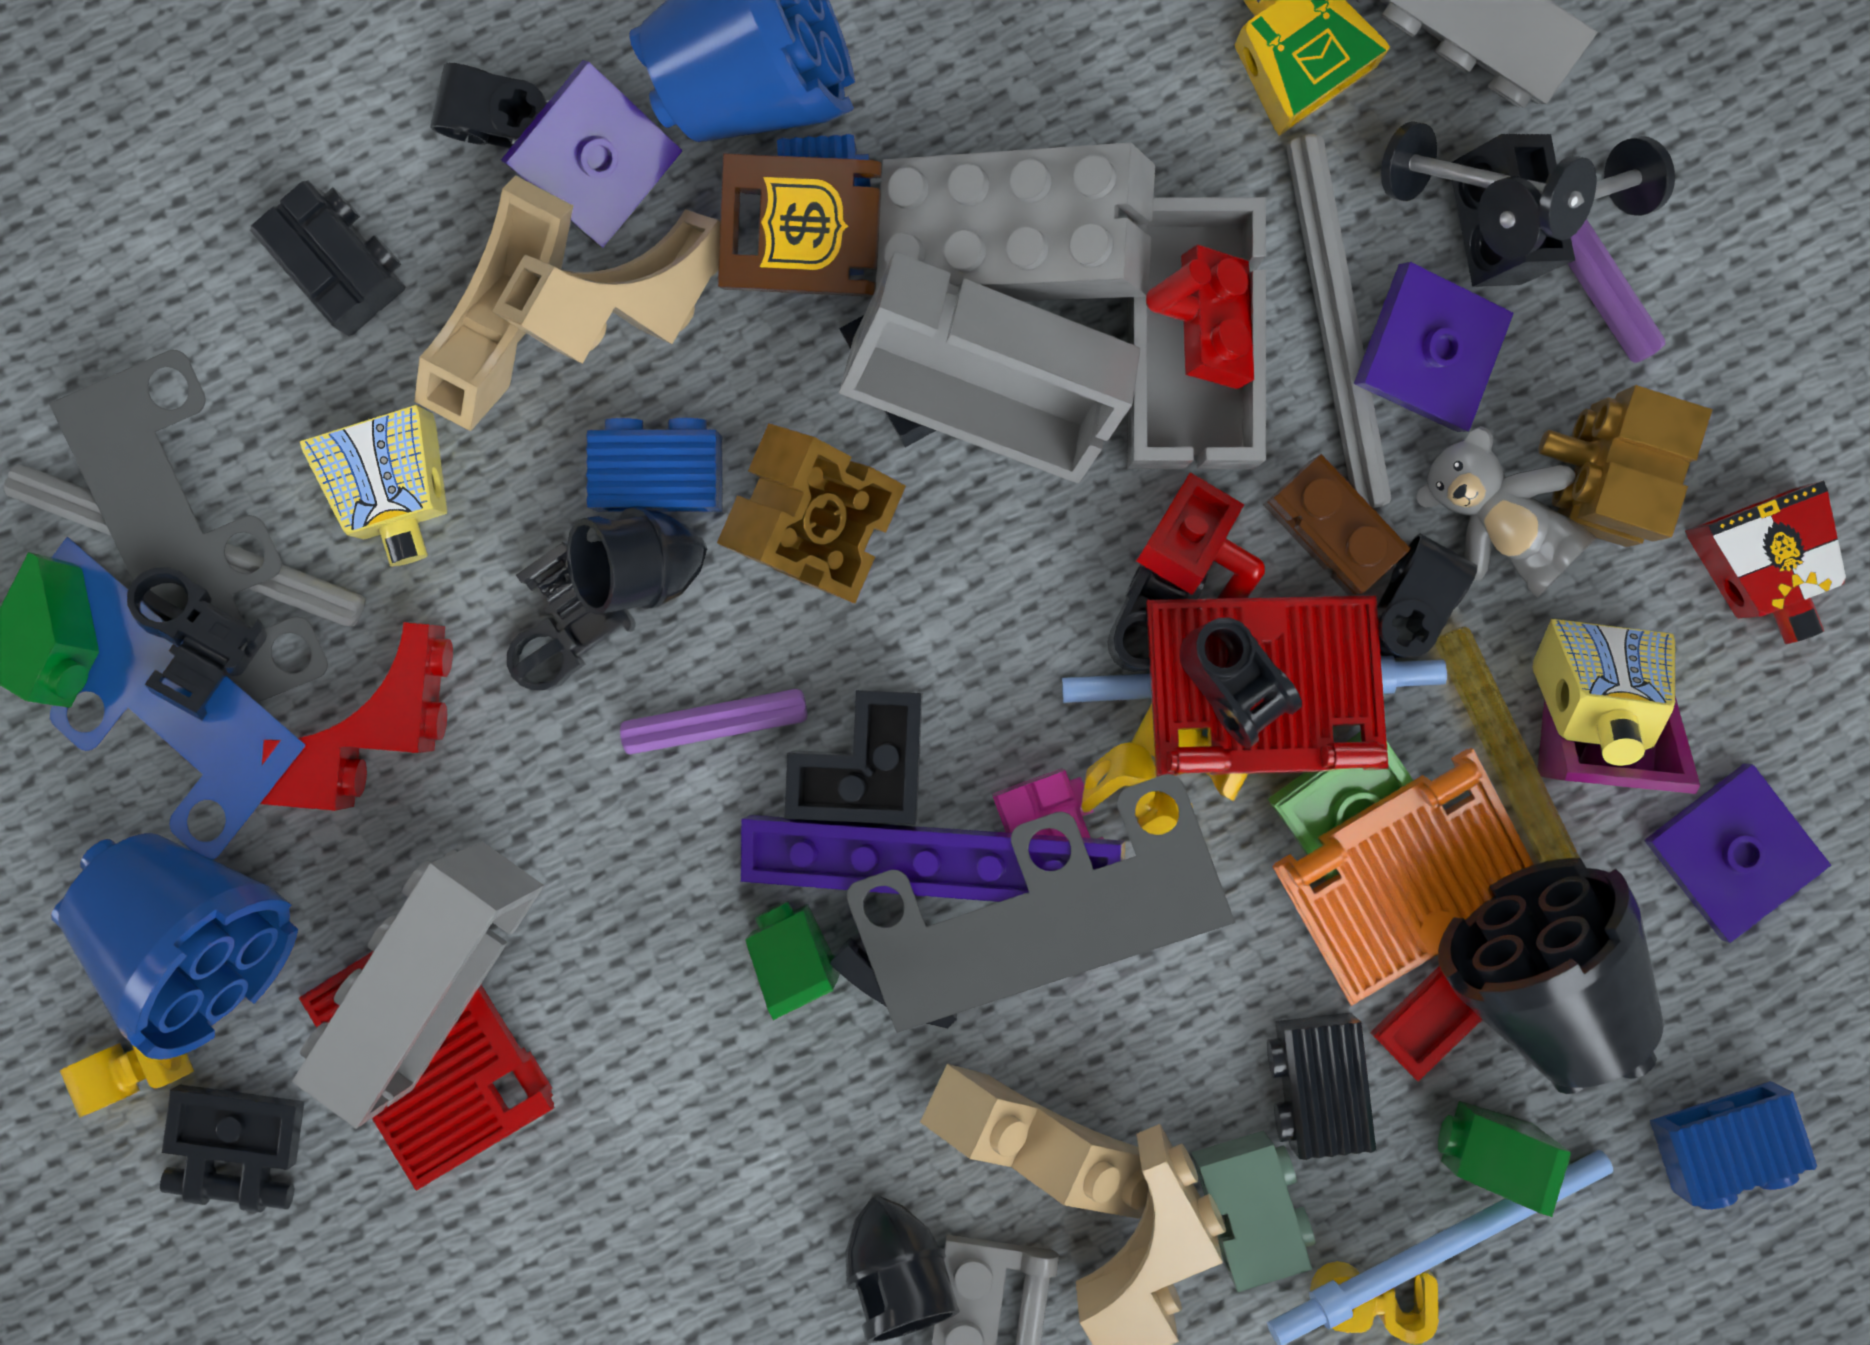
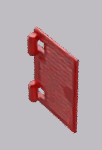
M1376 595L1147 600L1156 776L1165 774L1179 776L1183 773L1223 775L1325 772L1351 768H1363V770L1389 769ZM1229 617L1243 623L1274 665L1293 683L1302 700V707L1293 715L1285 712L1258 733L1259 741L1251 748H1246L1239 744L1226 731L1218 720L1211 704L1189 675L1185 673L1180 663V648L1183 639L1190 631L1217 618ZM1209 635L1204 645L1205 654L1213 665L1224 668L1229 658L1228 648L1219 637ZM1263 699L1260 700L1257 704H1255V705L1250 709V711H1251L1254 707H1256L1258 704H1260V703L1263 701ZM1360 725L1361 742L1334 743L1333 726ZM1178 730H1208V746L1179 747Z
M374 951L299 997L316 1028L323 1022H330L340 1006L334 1002L338 989L355 970L359 968L363 970ZM481 984L413 1090L389 1107L385 1106L383 1111L374 1116L372 1120L417 1191L555 1108L554 1102L551 1099L554 1096L551 1092L553 1087L531 1051L527 1052L524 1047H519ZM512 1071L526 1093L527 1098L508 1108L493 1082Z

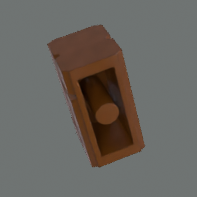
M1322 454L1305 464L1263 504L1324 570L1329 568L1333 570L1331 578L1348 596L1364 593L1411 549Z

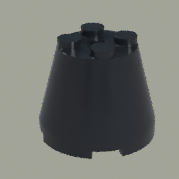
M1581 858L1557 859L1535 864L1491 884L1489 888L1494 895L1492 899L1483 903L1466 920L1457 917L1451 920L1439 944L1438 961L1453 991L1482 1020L1543 1076L1551 1081L1558 1092L1574 1094L1585 1087L1602 1085L1620 1077L1628 1079L1639 1078L1647 1074L1655 1066L1657 1057L1653 1051L1659 1044L1663 1034V1017L1640 907L1627 881L1616 868L1611 872L1586 868Z

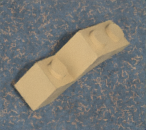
M516 175L502 188L494 225L479 265L449 320L430 346L419 357L414 402L471 431L507 391L511 383L517 343L526 333L493 313L492 310L524 254L562 269L573 205Z
M685 209L667 235L650 250L628 263L601 271L574 272L561 270L524 254L492 312L551 349L582 364L588 353L597 347L603 339L607 327L606 322L612 312L639 330L673 344L679 332L691 321L695 304L709 279L719 271L721 222Z
M950 1064L946 1065L920 1123L969 1159L1012 1167L1065 1206L1137 1219L1141 1218L1146 1206L1148 1183L1142 1173L1139 1148L1137 1146L1119 1141L1073 1122L1024 1097L985 1073Z
M1161 1124L1136 1134L1142 1173L1148 1183V1195L1142 1218L1135 1232L1126 1245L1105 1265L1076 1281L1079 1323L1092 1345H1172L1179 1342L1174 1313L1181 1311L1182 1306L1174 1283L1223 1263L1217 1236L1226 1232L1221 1213L1210 1194L1200 1197L1193 1184L1198 1182V1176L1189 1153L1182 1143L1174 1147L1172 1146Z

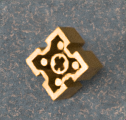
M1634 385L1618 392L1615 399L1607 397L1592 404L1590 409L1585 408L1574 425L1572 436L1547 430L1541 438L1538 449L1539 454L1576 465L1574 470L1576 475L1575 482L1565 489L1553 491L1552 505L1559 507L1558 513L1577 522L1597 538L1624 547L1643 544L1644 539L1653 542L1672 538L1688 486L1683 485L1689 464L1690 462L1697 461L1713 409Z
M768 423L748 469V472L760 478L750 500L737 495L717 544L756 562L772 567L774 570L811 587L855 604L875 559V556L865 552V548L874 529L886 533L906 485L870 466L850 461L851 456L816 437Z

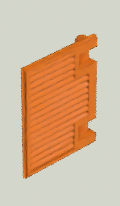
M1473 748L1465 749L1452 757L1451 760L1455 767L1431 781L1422 775L1319 836L1318 839L1322 846L1298 861L1289 854L1272 866L1351 1006L1437 956L1443 933L1454 917L1466 920L1483 903L1492 899L1494 895L1489 888L1491 884L1516 871L1534 865ZM1465 791L1469 792L1470 795L1444 810L1442 805ZM1336 869L1338 873L1336 876L1311 889L1309 884Z

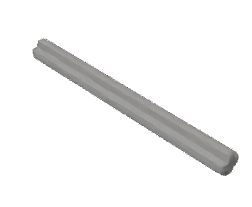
M1315 134L1302 135L1290 140L1286 150L1350 485L1372 508L1381 507L1390 503L1391 492L1372 392L1354 384L1364 357V350L1325 143L1321 136Z
M18 464L9 470L8 478L3 486L7 496L111 536L90 490L29 466ZM226 544L225 556L229 565L234 570L249 574L257 571L262 566L264 557L231 544ZM283 564L277 576L248 588L343 626H355L361 618L365 607V598L362 595Z

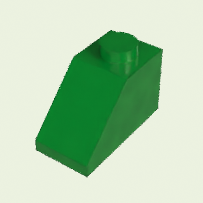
M28 552L0 607V686L27 702L71 708L78 693L84 688L88 679V673L99 653L82 568L74 563Z
M786 901L754 918L759 928L752 931L745 941L766 1007L773 1020L834 990L840 973L829 964L833 954L808 904L793 911L789 901Z
M1459 1101L1455 1115L1446 1116L1438 1136V1150L1440 1153H1443L1441 1162L1457 1177L1537 1213L1553 1217L1571 1152L1532 1122Z

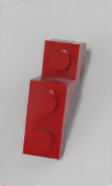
M403 622L402 635L396 657L379 688L365 704L345 720L316 734L298 738L306 746L260 804L331 811L352 808L355 804V797H360L363 794L367 780V766L364 759H359V748L410 753L434 751L435 740L441 741L445 735L448 717L446 704L439 702L441 677H448L453 661L452 641L444 639L445 626ZM264 740L262 765L281 740Z

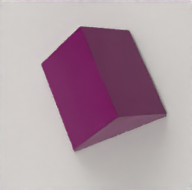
M1676 696L1673 711L1655 746L1645 750L1644 755L1637 762L1624 766L1612 765L1606 762L1603 758L1600 744L1570 741L1560 736L1544 699L1537 777L1651 790L1697 793L1700 782Z

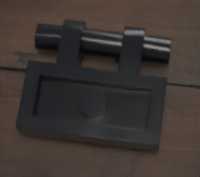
M182 1084L170 1089L162 1153L187 1157L185 1169L167 1167L164 1170L160 1180V1191L162 1193L182 1195L185 1203L206 1205L210 1199L239 1203L241 1210L259 1213L263 1212L266 1207L289 1209L294 1197V1184L272 1181L270 1168L288 1170L296 1164L305 1101ZM214 1160L243 1164L242 1177L217 1174Z

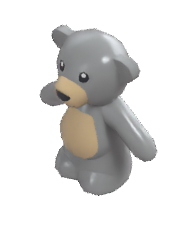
M1480 426L1470 431L1465 440L1451 444L1435 459L1430 466L1426 479L1427 483L1418 490L1416 499L1425 508L1442 504L1450 511L1470 515L1466 532L1464 558L1478 566L1475 581L1483 579L1489 570L1491 543H1493L1498 551L1510 558L1518 574L1527 583L1528 589L1538 598L1597 537L1572 519L1551 510L1544 503L1531 498L1537 494L1565 489L1575 482L1576 475L1571 467L1556 465L1523 471L1505 477L1501 464L1491 450L1493 443L1492 433L1489 429Z

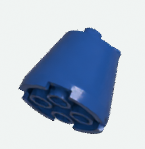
M666 0L640 26L631 29L629 32L631 46L639 61L647 67L655 87L654 90L650 91L649 99L657 119L665 128H670L677 124L683 133L696 142H707L826 123L854 109L849 96L845 97L844 87L855 83L853 67L844 36L829 0Z
M153 833L138 834L118 843L111 839H104L94 844L86 851L80 861V867L83 871L71 884L64 898L54 907L51 914L52 921L61 928L123 1037L142 1054L151 1059L177 1057L204 1045L215 1038V1030L211 1026L229 1014L245 997L255 1004L282 970L294 947L298 928L290 922L289 908L292 905L273 888Z

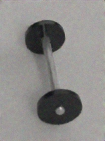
M1415 121L1403 124L1393 134L1386 147L1381 166V182L1385 193L1390 198L1401 201H1410L1416 198L1424 190L1432 175L1487 188L1497 180L1510 177L1500 173L1436 159L1437 140L1433 129L1427 124ZM1571 155L1556 165L1546 184L1528 180L1542 195L1539 206V222L1543 233L1548 237L1559 240L1571 238L1582 227L1590 213L1596 193L1597 176L1594 164L1588 158Z
M1636 136L1618 143L1608 155L1605 163L1604 179L1597 181L1594 199L1609 195L1613 203L1620 210L1634 216H1642L1659 210L1670 199L1675 185V168L1670 154L1660 142L1647 136ZM1510 176L1491 183L1483 192L1478 207L1479 227L1484 240L1496 254L1507 259H1518L1532 254L1542 245L1546 237L1539 222V206L1542 195L1530 181L1522 177Z

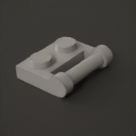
M946 1235L944 1248L946 1257L944 1262L960 1312L952 1318L934 1325L931 1345H996L1007 1269L1019 1270L1025 1273L1015 1345H1041L1049 1281L1051 1277L1057 1275L1060 1255L1051 1249Z

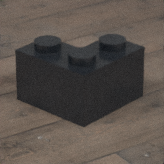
M856 690L853 753L797 750L787 753L784 819L916 825L923 693Z

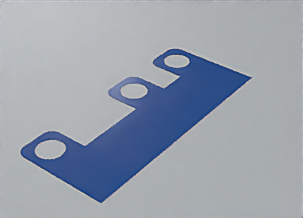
M66 537L51 558L74 563L82 568L99 653L88 673L87 682L78 694L92 692L98 695L104 704V717L96 729L90 732H79L68 721V708L53 705L50 710L51 723L79 749L90 751L100 744L127 708L135 713L203 774L173 812L169 825L171 832L191 851L213 860L222 853L306 745L227 676H225L204 706L207 715L202 721L152 694L145 686V683L154 670L163 673L174 658V655L168 651L173 643L162 637L149 634L141 628L127 606L128 589L69 537ZM141 601V613L156 622H165ZM165 678L162 681L163 684L188 698L192 694ZM264 740H281L262 765ZM203 800L217 802L223 808L226 816V823L222 833L216 839L208 842L195 839L189 832L187 825L190 810L195 804Z

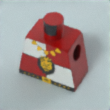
M1824 481L1795 487L1685 530L1690 543L1738 619L1760 617L1773 613L1785 644L1799 642L1824 632L1811 597L1842 586L1846 579L1829 493Z

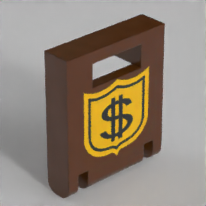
M723 153L718 287L723 290L873 297L876 291V282L866 279L850 280V268L877 270L881 190L873 187L854 186V179L881 178L882 163L874 160ZM740 192L761 195L758 255L738 254Z

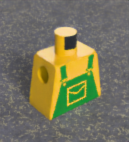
M1243 0L1254 17L1241 28L1234 44L1272 126L1279 136L1377 68L1390 49L1386 40L1346 0Z

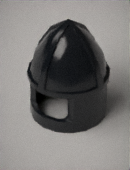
M638 506L625 509L618 520L593 516L575 521L568 537L567 565L576 595L587 611L599 615L637 607L650 609L659 607L683 594L700 574L707 553V546L704 540L698 537L685 524L664 513L646 510ZM590 528L595 530L601 541L590 542L587 540V533Z
M879 1195L872 1197L854 1221L845 1252L846 1285L848 1289L858 1290L866 1322L862 1325L866 1343L883 1342L905 1336L946 1321L960 1312L944 1262L946 1257L945 1251L939 1247L929 1228L903 1205Z

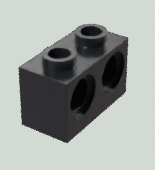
M1500 134L1451 162L1508 176H1518L1546 184L1551 172L1557 165L1551 134ZM1452 180L1472 287L1522 285L1575 261L1571 238L1559 240L1546 236L1542 245L1535 252L1518 259H1507L1496 254L1484 240L1478 221L1479 202L1486 188Z

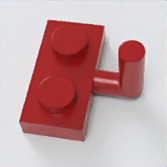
M1198 244L1181 255V269L1148 291L1146 305L1154 313L1183 321L1185 375L1239 389L1255 380L1249 261Z
M1191 472L1136 562L1155 572L1161 578L1175 584L1191 595L1194 594L1214 561L1234 573L1217 599L1248 598L1265 574V564L1260 558L1226 538L1245 504Z

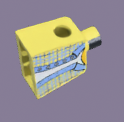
M414 405L300 441L302 451L341 528L347 536L364 540L381 535L390 566L413 563L428 556L418 523L447 514L437 428L433 413L418 405Z
M1558 619L1550 620L1534 657L1532 668L1559 735L1570 741L1600 744L1604 760L1612 765L1624 766L1637 762L1642 758L1645 750L1655 746L1675 705L1674 635L1671 633Z

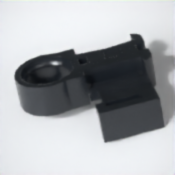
M562 542L516 574L519 581L526 584L531 591L539 588L549 603L548 606L543 608L547 615L553 614L559 623L557 624L553 618L547 617L535 627L519 633L512 640L507 651V668L511 677L522 687L530 690H552L561 686L574 672L586 665L580 656L620 628L624 627L627 632H633L636 627V622L628 610L599 615L586 610L579 601L571 583L567 565V543ZM561 561L564 563V566L538 583L536 580L538 577ZM547 636L553 639L519 663V655H521L524 646L530 640ZM562 651L563 664L560 672L553 680L535 683L525 676L536 666Z
M169 567L152 568L142 572L132 581L127 592V606L138 625L147 633L162 637L173 643L168 651L174 655V658L163 673L154 670L146 681L145 686L152 694L202 721L207 715L204 706L226 676L222 669L225 667L231 676L241 675L265 642L267 633L259 619L250 627L209 604L212 599L208 591L190 581L182 572ZM164 583L182 586L188 595V603L185 609L182 610L159 597L150 589ZM141 601L172 620L156 622L148 619L141 613ZM247 642V646L245 647V649L243 651L240 650L243 644ZM165 678L192 694L188 698L163 684L162 681Z

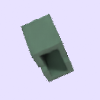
M1263 1130L1191 1152L1204 1196L1210 1194L1213 1197L1221 1215H1224L1226 1232L1217 1236L1228 1274L1237 1292L1312 1270L1306 1247L1315 1245L1316 1241L1304 1207L1301 1206L1295 1209L1293 1207L1287 1186L1297 1183L1290 1156L1284 1145L1275 1147Z

